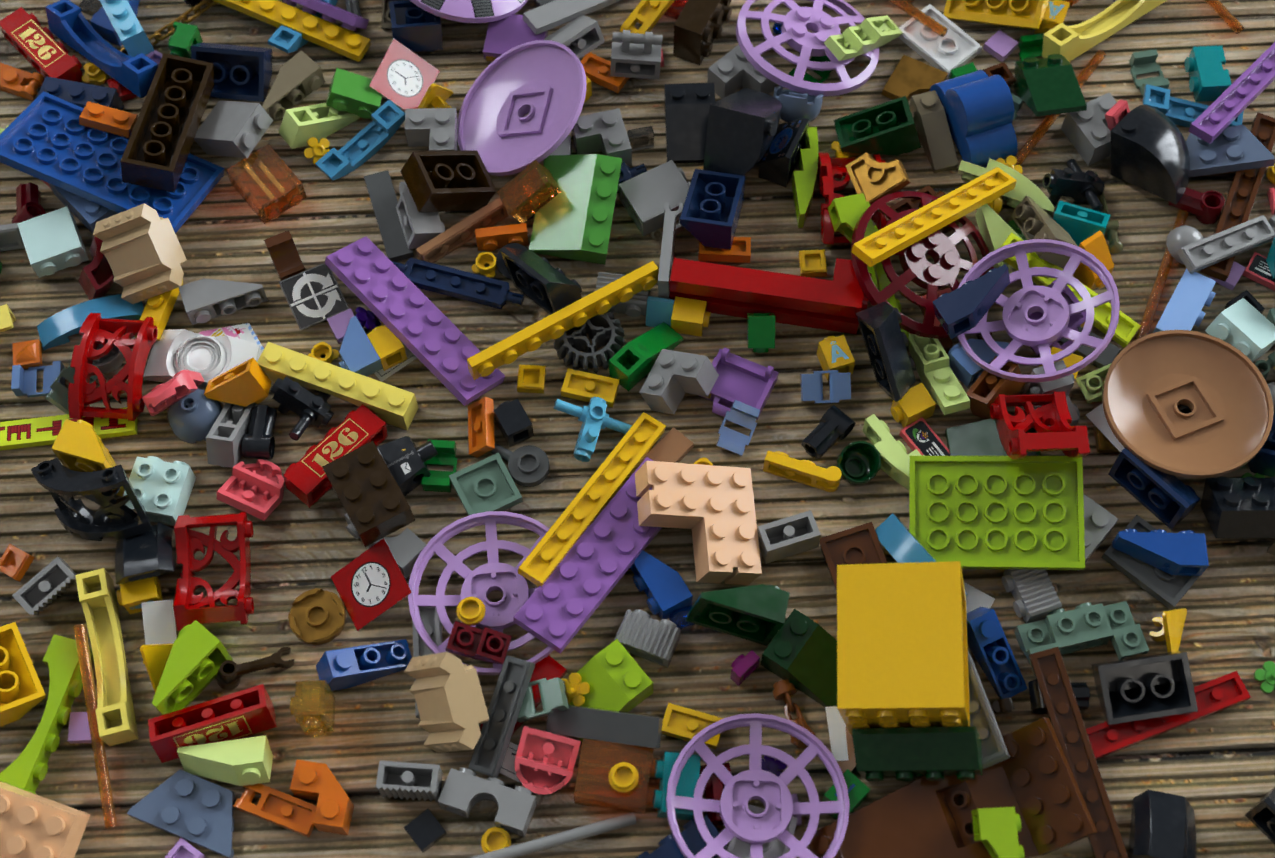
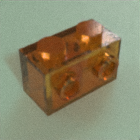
M535 160L511 181L507 182L505 186L497 191V194L508 214L519 222L524 223L562 191L550 171Z

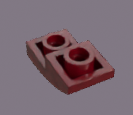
M455 621L445 651L503 665L512 636L486 627L482 630Z

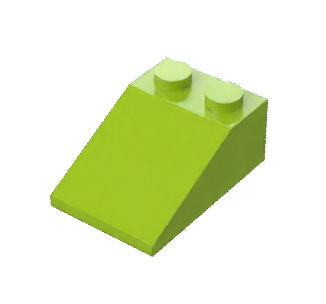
M197 620L191 625H186L179 632L178 638L173 643L152 701L153 706L161 715L187 708L217 677L220 665L224 661L233 660L221 641Z
M618 639L593 656L577 672L582 677L581 683L587 682L590 685V692L584 695L585 703L580 707L628 713L653 694L652 680ZM579 738L584 746L593 740Z

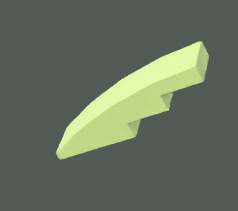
M888 15L865 18L858 26L847 27L842 34L829 36L824 44L839 61H843L881 47L901 36L903 32Z

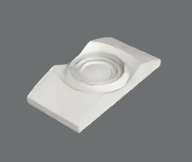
M167 329L163 331L160 341L154 342L143 378L144 380L165 383L172 379L176 373L187 369L201 373L205 382L199 385L198 388L206 389L208 381L251 358H254L257 362L261 347L258 344L228 335L212 337L185 329Z

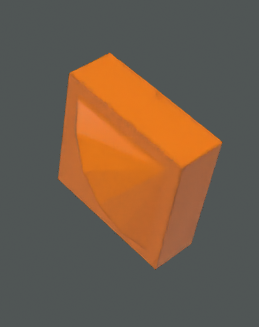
M39 339L12 343L13 365H21L23 369L43 366L42 344Z
M9 544L0 558V571L20 582L35 557Z

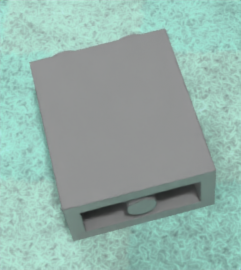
M219 100L197 130L194 140L207 155L248 158L273 122V119L259 103Z
M670 160L618 184L619 200L642 236H645L663 227L665 202H669V209L671 211H677L679 203L684 205L690 186L686 181L682 168H677L673 160Z

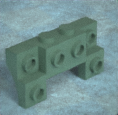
M1127 601L1103 606L1102 603L1092 605L1091 602L1076 606L1074 610L1056 609L1048 613L1044 620L1018 625L1014 630L1019 647L1024 652L1030 665V654L1054 647H1059L1060 653L1063 655L1107 645L1111 641L1119 660L1141 653L1145 655L1149 652L1140 624H1135Z

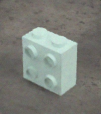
M68 206L17 224L30 264L39 278L52 275L59 270L77 266L89 260L76 221Z
M1244 298L1220 312L1205 330L1209 335L1219 338L1240 350L1252 362L1268 352L1275 344V325Z
M137 456L129 481L142 506L145 508L149 520L175 526L178 516L184 515L196 480L195 474L187 463L181 461L170 463L155 456H148L147 458ZM130 500L125 504L130 509H135Z

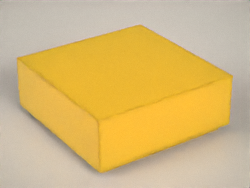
M825 249L799 251L800 276H827Z
M519 364L517 392L544 394L546 366Z

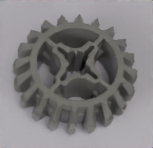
M613 312L596 315L588 319L584 325L573 327L561 337L554 339V349L557 351L559 360H564L566 367L572 365L575 370L581 367L584 372H588V369H593L597 374L598 367L607 370L609 360L625 346V339L623 338L624 329L621 327L620 320L614 319ZM586 333H588L589 339H591V341H592V345H590V342H589V340L587 339Z

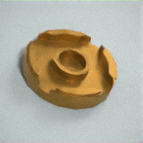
M315 588L305 591L294 600L288 620L292 632L299 640L310 645H322L331 642L339 636L345 626L347 615L343 602L335 593Z

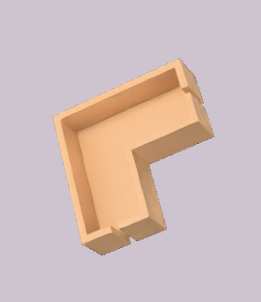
M646 460L635 472L636 497H641L637 502L639 526L691 529L696 582L720 584L725 580V584L749 585L762 574L751 468Z
M0 781V858H74L91 814Z

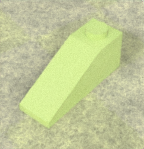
M326 103L286 109L279 134L291 149L308 146L307 140L309 138L315 137L319 142L321 138L328 137L360 119V117L346 111H338L333 107L327 106Z
M988 204L977 209L975 218L980 234L990 253L1000 248L1011 232L1021 238ZM1005 261L993 265L994 268H998L1006 264L1009 274L1017 271Z
M266 735L179 747L177 749L184 771L190 774L238 786L270 782L273 754Z

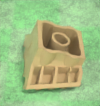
M144 203L96 222L93 236L103 241L100 252L105 255L113 271V282L123 286L122 299L135 304L181 287L184 276L181 265L187 259L169 218L159 217L155 209Z
M449 652L412 657L404 673L415 678L409 692L414 694L421 720L418 726L430 732L424 746L437 753L473 750L481 736L479 724L488 722L489 719L476 668L472 664H462L461 659Z

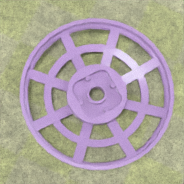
M747 0L740 10L736 23V36L741 51L757 71L784 88L802 94L809 93V95L818 96L819 94H823V96H837L858 89L874 73L879 60V47L874 49L873 52L870 51L862 54L871 61L863 72L850 79L844 66L852 62L854 58L839 61L824 44L829 36L841 34L839 26L847 24L849 27L856 26L855 24H861L865 19L844 0H807L814 2L813 7H800L793 0H774L768 4L764 12L748 11L750 6L757 0ZM782 3L790 9L786 16L771 13ZM823 5L834 10L840 17L833 18L822 11ZM746 19L761 20V31L766 40L765 42L755 47L752 45L746 31ZM769 21L782 23V34L774 37L769 27ZM787 43L791 48L800 52V56L798 57L790 53L781 44ZM773 49L782 58L797 65L794 76L792 77L773 67L761 54ZM827 55L830 62L810 61L809 58L810 56ZM806 68L820 71L835 69L841 82L815 83L805 81L803 78Z
M1051 239L1018 241L1002 246L987 254L966 273L958 288L968 281L979 278L993 265L1007 258L1016 257L1018 271L1009 274V284L1021 279L1023 288L1009 298L1001 294L995 301V303L1003 307V320L987 322V311L974 328L957 336L959 344L965 353L978 366L993 375L1007 380L1032 383L1053 381L1069 376L1094 361L1105 350L1115 334L1119 321L1120 302L1114 279L1102 262L1078 246ZM1051 252L1068 256L1070 259L1063 271L1048 267L1029 268L1026 253ZM1080 262L1098 275L1106 287V292L1091 298L1086 287L1077 278L1073 277ZM1046 276L1056 278L1057 280L1052 288L1047 286H1034L1032 277ZM1068 284L1078 292L1083 301L1068 305L1061 293ZM1110 302L1111 320L1104 339L1089 336L1094 323V308ZM1086 311V320L1081 332L1068 328L1071 315ZM1034 312H1040L1043 314V317L1038 320H1032L1029 318V315ZM1006 330L1013 340L1003 349L993 340L989 332ZM981 333L988 347L998 356L990 364L984 362L973 352L964 334ZM1060 337L1073 341L1066 349L1056 354H1051L1049 344ZM1022 345L1038 347L1040 358H1026L1016 356L1015 354ZM1081 345L1095 349L1082 361L1066 369L1056 371L1054 362L1071 355ZM1008 361L1022 365H1043L1045 374L1023 375L1000 369Z
M488 511L456 520L430 539L420 552L413 566L409 580V588L412 593L408 595L410 615L416 631L424 644L434 654L448 652L445 649L449 637L439 646L433 642L423 625L419 606L436 607L440 621L449 635L451 634L453 624L448 618L445 607H457L459 602L466 597L479 598L484 603L486 609L483 620L476 625L470 626H478L483 629L486 627L503 633V629L516 624L513 622V617L537 589L528 588L526 579L518 574V568L550 528L522 514L506 511ZM496 524L520 526L533 531L540 537L531 549H528L515 542L498 540ZM485 525L486 541L469 546L456 556L443 545L462 531L475 526ZM498 550L522 555L523 559L515 568L511 565L500 563ZM487 551L488 563L477 567L473 571L462 563L475 554ZM436 554L447 564L439 578L436 595H418L422 574L431 557ZM455 571L465 580L461 588V595H445L447 583ZM493 590H499L503 593L502 599L498 602L489 601L487 596ZM528 632L519 639L510 642L508 651L522 647L533 640L535 636ZM547 646L542 652L526 661L536 664L546 658L554 649ZM493 663V668L474 666V668H476L479 675H500L503 665Z
M759 713L739 714L723 718L705 727L682 749L673 765L668 781L666 796L667 819L672 836L685 858H712L715 855H718L720 858H740L723 848L734 837L743 842L750 843V858H763V844L771 842L776 838L790 850L778 858H818L807 846L816 832L819 815L838 813V823L834 838L827 852L822 857L834 858L844 840L849 822L850 804L848 789L842 770L833 754L810 731L790 720L775 715ZM750 726L749 745L733 747L716 757L705 744L711 737L726 730ZM762 727L786 732L801 740L808 747L794 759L791 755L780 749L762 745ZM696 752L707 766L697 781L693 798L676 796V787L680 774L688 759ZM749 755V770L742 771L735 776L723 765L735 757ZM761 755L777 759L786 764L788 768L779 777L771 772L761 770ZM816 756L821 759L832 777L838 801L819 802L815 784L809 773L805 770V767ZM714 773L725 785L720 800L702 799L705 786ZM796 776L801 779L806 788L809 802H793L787 785ZM758 799L764 804L765 810L762 813L755 814L749 810L748 802ZM675 808L693 811L697 829L707 844L695 856L687 847L680 833ZM702 812L720 813L726 828L715 838L708 831ZM792 815H810L807 830L802 839L798 841L786 830Z

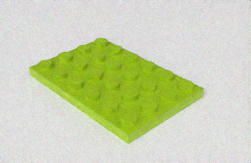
M909 456V532L937 562L960 561L961 569L1085 570L1083 457L1026 456L1023 459L1013 460L1009 456Z

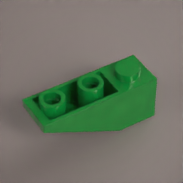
M665 322L659 324L628 342L609 360V375L612 378L620 379V385L629 392L651 371L661 350H673L683 341V337Z

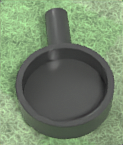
M495 444V449L491 450L492 454L499 452L501 458L508 461L509 473L513 481L520 486H537L544 482L549 474L548 456L542 449L536 446H522L512 452Z

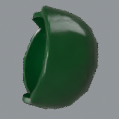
M866 441L848 444L837 459V467L842 473L841 477L844 481L853 485L866 484L872 480L881 468V457L876 447Z

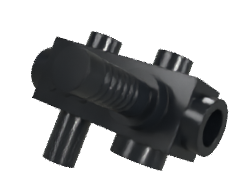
M1075 159L1068 160L1066 163L1067 167L1064 170L1053 169L1050 174H1045L1043 187L1050 194L1048 199L1054 207L1061 196L1072 197L1073 200L1084 203L1087 200L1092 210L1103 211L1104 207L1097 195L1103 193L1104 182L1093 171L1082 172Z
M285 377L284 380L278 378L270 390L274 394L272 399L280 403L278 407L280 413L286 414L291 410L300 416V420L289 433L290 438L295 441L299 440L309 425L319 428L322 424L326 427L334 415L330 411L332 405L327 403L331 396L330 394L320 391L318 395H314L300 386L298 382L292 381L288 377Z

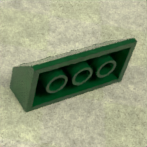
M975 726L852 729L857 772L862 777H865L866 781H883L884 777L895 776L898 781H912L914 776H926V780L931 781L944 780V776H956L958 780H974L975 775H983L981 737Z

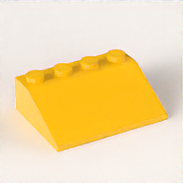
M947 0L943 15L952 20L1038 30L1049 0Z

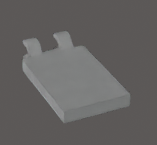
M669 202L664 204L665 216L658 273L659 298L669 299L670 276L674 260L676 235L682 232L684 228L680 224V217L684 207L683 203H679L677 211L669 209Z

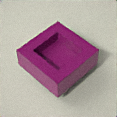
M753 650L746 656L744 654L739 655L731 664L730 678L739 686L759 667L760 657Z

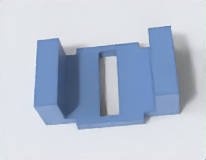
M53 361V364L48 366L28 367V370H24L21 365H12L11 390L16 396H47L51 391L50 386L65 366L61 361ZM44 370L43 392H36L37 371ZM61 377L58 382L65 386V378Z
M838 370L813 371L814 374H800L801 401L839 403V400L851 399L850 372L838 373ZM822 373H829L830 400H823Z
M734 400L730 411L726 412L718 434L720 436L716 446L742 456L745 445L748 446L757 425L755 421L761 410ZM726 420L750 429V435L747 436L725 427Z

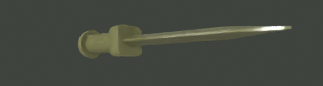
M1103 192L1099 195V199L1104 207L1103 213L1109 214ZM1109 218L1104 236L1108 238L1109 252L1116 255L1123 250V244L1119 242L1117 234L1119 222L1118 220L1111 221V218Z

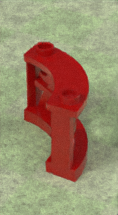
M819 152L817 179L820 194L826 200V204H821V240L823 244L851 243L844 235H834L836 232L832 225L828 207L833 199L845 197L834 192L844 189L849 184L851 178L845 166L857 159L855 157H830L828 152ZM873 154L875 161L886 163L885 160H881L880 154ZM878 210L871 217L878 230L884 228L888 222L886 221V216Z
M90 313L79 331L80 336H82L80 345H74L70 367L75 368V375L73 378L74 383L68 384L69 418L97 417L135 421L140 413L144 411L145 403L142 399L144 369L149 351L157 340L158 329L154 326L153 317H147L144 321L101 318V313ZM99 344H102L104 346L101 349L97 350ZM116 346L123 354L126 364L113 378L106 382L103 373L92 363L93 360L107 355ZM96 375L98 377L100 384L99 387L98 383L95 380L93 383L89 384L91 376ZM123 393L127 394V409L111 408L110 394L120 404H122L120 396ZM103 400L105 406L90 407V404Z
M1065 391L1054 392L1053 394H998L995 401L991 403V419L996 420L1002 446L1011 459H1023L1026 457L1027 452L1062 450L1070 458L1086 457L1090 454L1087 425H1069L1072 423V418L1068 409ZM1015 406V416L1008 413L1007 407ZM1018 406H1023V407H1024V409H1025V411H1026V413H1027V416H1025L1024 411H1023L1020 407H1018ZM1033 406H1041V407H1039V408H1037L1036 410H1034V407H1033ZM1032 427H1034V429L1038 432V433H1025V432H1027V431H1028L1030 428H1032Z
M240 512V514L190 517V515L178 516L174 526L177 564H183L182 573H180L181 579H177L173 603L177 631H181L186 625H191L195 620L200 624L240 621L241 625L247 624L249 614L254 613L253 597H251L249 538L253 537L254 531L252 521L247 520V513ZM236 525V539L229 541V532L225 530L221 534L220 542L216 540L218 526ZM210 527L209 535L194 531L192 528ZM204 546L207 547L205 557L202 560H196L195 553L201 551L205 554ZM240 550V561L233 554ZM214 552L223 557L234 570L227 582L215 592L207 581L195 577V572L205 569L211 563ZM240 583L239 591L235 590V587ZM203 587L206 589L208 596L205 597L203 592L199 595H194L195 590ZM231 599H237V605L228 606V602ZM221 601L224 606L216 607V602Z

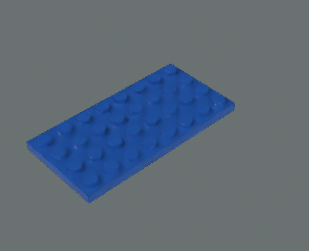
M44 91L0 134L1 163L117 213L145 203L155 209L159 217L169 218L175 234L224 176L223 167L189 153L174 193L124 183L122 180L121 159L130 137L127 138L79 125V116L84 108Z

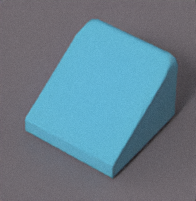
M649 296L647 299L646 326L656 327L665 322L671 327L674 300Z

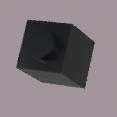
M518 398L513 401H505L493 410L495 421L509 447L534 436L532 423Z

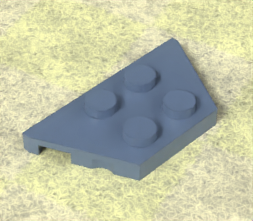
M1244 125L1227 127L1211 144L1192 133L1189 134L1186 140L1190 157L1189 177L1275 166L1274 155Z
M181 769L127 812L132 818L183 838L226 858H233L234 856L232 838L235 823L233 818L235 793Z

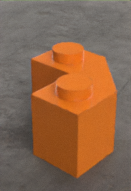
M296 760L290 790L296 798L317 801L313 819L314 826L320 832L348 835L354 805L327 764Z

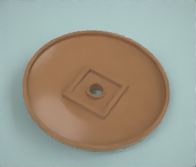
M1165 330L1148 334L1135 340L1115 357L1103 384L1102 402L1104 414L1115 437L1124 448L1126 447L1146 465L1170 475L1199 479L1231 473L1247 464L1257 455L1266 442L1272 428L1273 400L1267 382L1259 369L1246 355L1231 344L1201 332ZM1181 404L1188 406L1191 413H1182L1178 410L1177 406Z

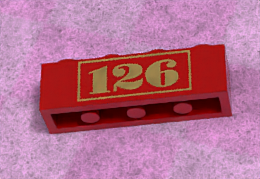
M20 7L0 21V30L5 39L42 76L75 82L82 81L83 74L80 69L83 66L75 55L70 56L68 54L67 48L61 41L56 42L54 40L53 34L47 27L42 28L40 26L39 20L33 13L28 14Z
M363 404L358 409L350 411L340 425L331 428L321 442L311 446L303 458L297 463H292L286 469L283 475L286 488L310 508L332 488L323 470V466L371 441L377 447L388 437L386 423Z
M264 684L148 719L150 744L162 763L179 758L177 753L179 747L240 739L277 727L274 705Z

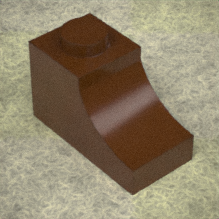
M289 230L264 240L280 281L306 271Z

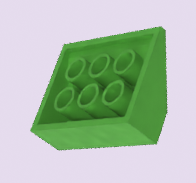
M600 154L550 155L545 158L529 251L537 254L605 265L622 158Z

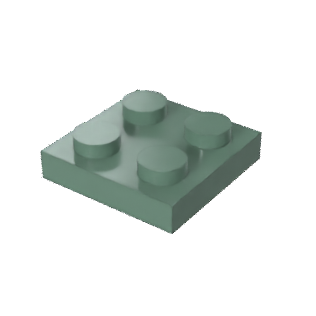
M499 452L449 475L451 483L468 516L488 511H504L523 502L522 496Z

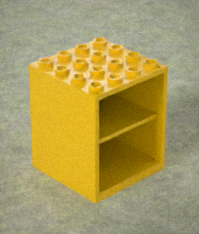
M960 561L837 565V709L850 735H852V729L970 726L967 608Z

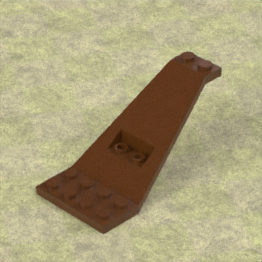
M1043 717L1002 736L1010 758L982 769L983 775H975L974 780H958L956 776H944V780L931 781L926 780V776H923L849 814V822L844 840L834 858H991L982 842L974 841V834L970 832V825L973 823L971 810L980 808L1015 807V813H1018L1021 819V832H1017L1019 845L1023 846L1025 858L1046 855L1098 832L1049 718ZM961 794L964 796L965 799L963 805H960L958 802V798ZM838 821L815 832L809 847L811 852L818 858H822L827 852L834 838Z

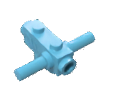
M591 397L588 406L583 405V407L557 399L554 405L555 410L578 417V421L582 422L573 453L574 457L582 462L590 461L596 447L600 429H605L606 427L626 434L632 427L630 424L609 417V414L606 413V401L600 397Z

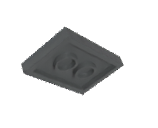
M1138 515L1125 528L1136 529L1138 532L1157 530ZM1112 544L1101 557L1170 610H1173L1199 578V576L1168 574L1113 548Z

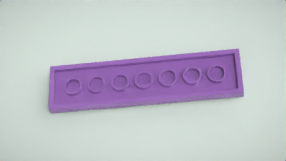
M367 236L326 256L325 264L464 406L503 383L505 375L498 368L486 377L473 379L469 373L467 359L481 351Z
M646 457V459L641 463V465L636 469V471L646 462V460H647V461H653V460H651L650 458ZM635 472L585 530L543 586H539L513 617L514 623L560 654L632 566L642 550L648 546L662 528L639 526L637 502L641 497H636Z

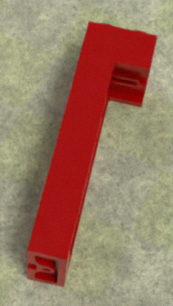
M674 258L669 299L675 301L676 296L707 301L706 311L714 314L747 318V313H774L775 323L856 334L859 324L856 313L867 309L868 298L863 293L856 278L852 260L836 258L833 281Z

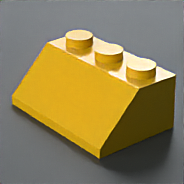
M65 420L51 449L66 468L79 472H94L117 466L109 450L104 446L101 438L96 434L90 423L83 420H77V422ZM123 486L120 487L116 495L123 497L125 491Z
M16 622L0 627V727L21 719L46 698Z

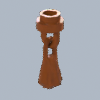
M788 679L775 683L772 693L775 700H784L786 719L816 735L805 721L799 706L792 702L791 696L797 692L794 684L790 683ZM795 709L798 718L792 720L790 713H793ZM790 735L791 743L797 748L805 750L808 747L801 740Z

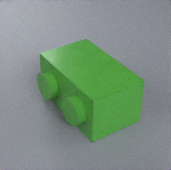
M336 68L326 105L338 111H346L361 118L372 119L371 114L380 108L382 94L369 86L372 81L371 78Z

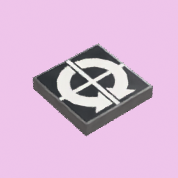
M325 263L279 282L300 331L349 309L332 270Z

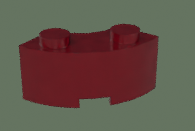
M95 236L89 249L92 262L82 269L78 280L89 300L103 297L115 283L113 282L114 275L105 255L100 252L103 241Z

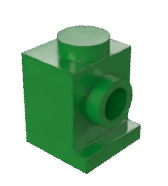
M174 22L175 32L168 41V47L171 50L170 54L191 59V46L200 42L203 43L199 29L194 25Z

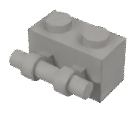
M630 30L613 32L610 76L659 79L663 35H653V32L645 31V34L630 33Z

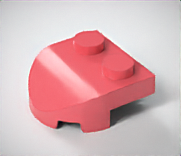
M187 369L176 373L169 381L155 386L142 399L150 415L155 416L197 390V387L205 381L199 372Z
M257 459L256 463L246 465L244 461L237 463L232 468V476L217 491V500L265 521L283 499L284 478L280 467L263 459Z
M524 725L515 756V772L522 785L531 792L541 795L552 794L566 786L573 775L581 740Z

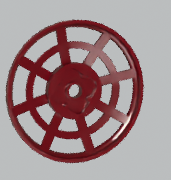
M901 191L885 195L876 200L856 223L852 235L851 251L853 244L864 238L868 222L877 210L890 219L886 224L888 226L920 209H908L897 213L886 205L889 201L900 198L919 199L923 207L938 199V197L922 192ZM966 216L958 219L963 225L961 228L954 222L947 225L954 231L949 237L940 231H936L894 254L899 256L900 264L904 271L899 277L893 269L890 257L881 261L884 272L891 283L880 292L873 283L866 263L851 252L856 278L863 293L873 306L885 301L891 305L887 300L896 292H899L910 302L925 308L923 323L916 322L899 312L902 318V323L899 324L901 329L921 337L949 338L943 327L934 326L935 311L933 301L937 299V290L943 289L948 285L952 291L958 289L959 282L956 277L960 269L968 272L978 262L975 250L967 237L969 234L976 241L983 257L990 253L983 237ZM961 240L968 250L971 262L961 259L955 245ZM925 254H928L933 258L934 264L930 263L926 259ZM994 266L985 271L981 276L985 275L989 270L993 269ZM912 281L916 285L927 289L926 299L915 294L905 285Z

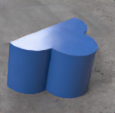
M977 70L931 86L930 91L936 90L945 110L951 136L963 161L986 168L989 159L996 161L998 158H1003L1006 162L1008 156L1016 157L1018 145L1016 133L1012 125L1014 103L1010 89L1000 75L996 74L988 77L983 70Z

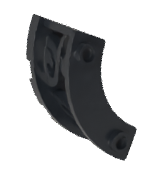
M58 458L50 461H43L31 469L37 482L51 493L58 506L57 509H54L56 516L69 533L80 534L82 539L102 541L104 537L115 536L116 540H120L152 530L148 514L135 493L122 465L94 472H79L66 468ZM123 486L127 495L117 500L114 499L120 487ZM81 495L101 507L95 512L87 508L81 498L75 500L73 496ZM130 500L135 509L132 510L125 504Z

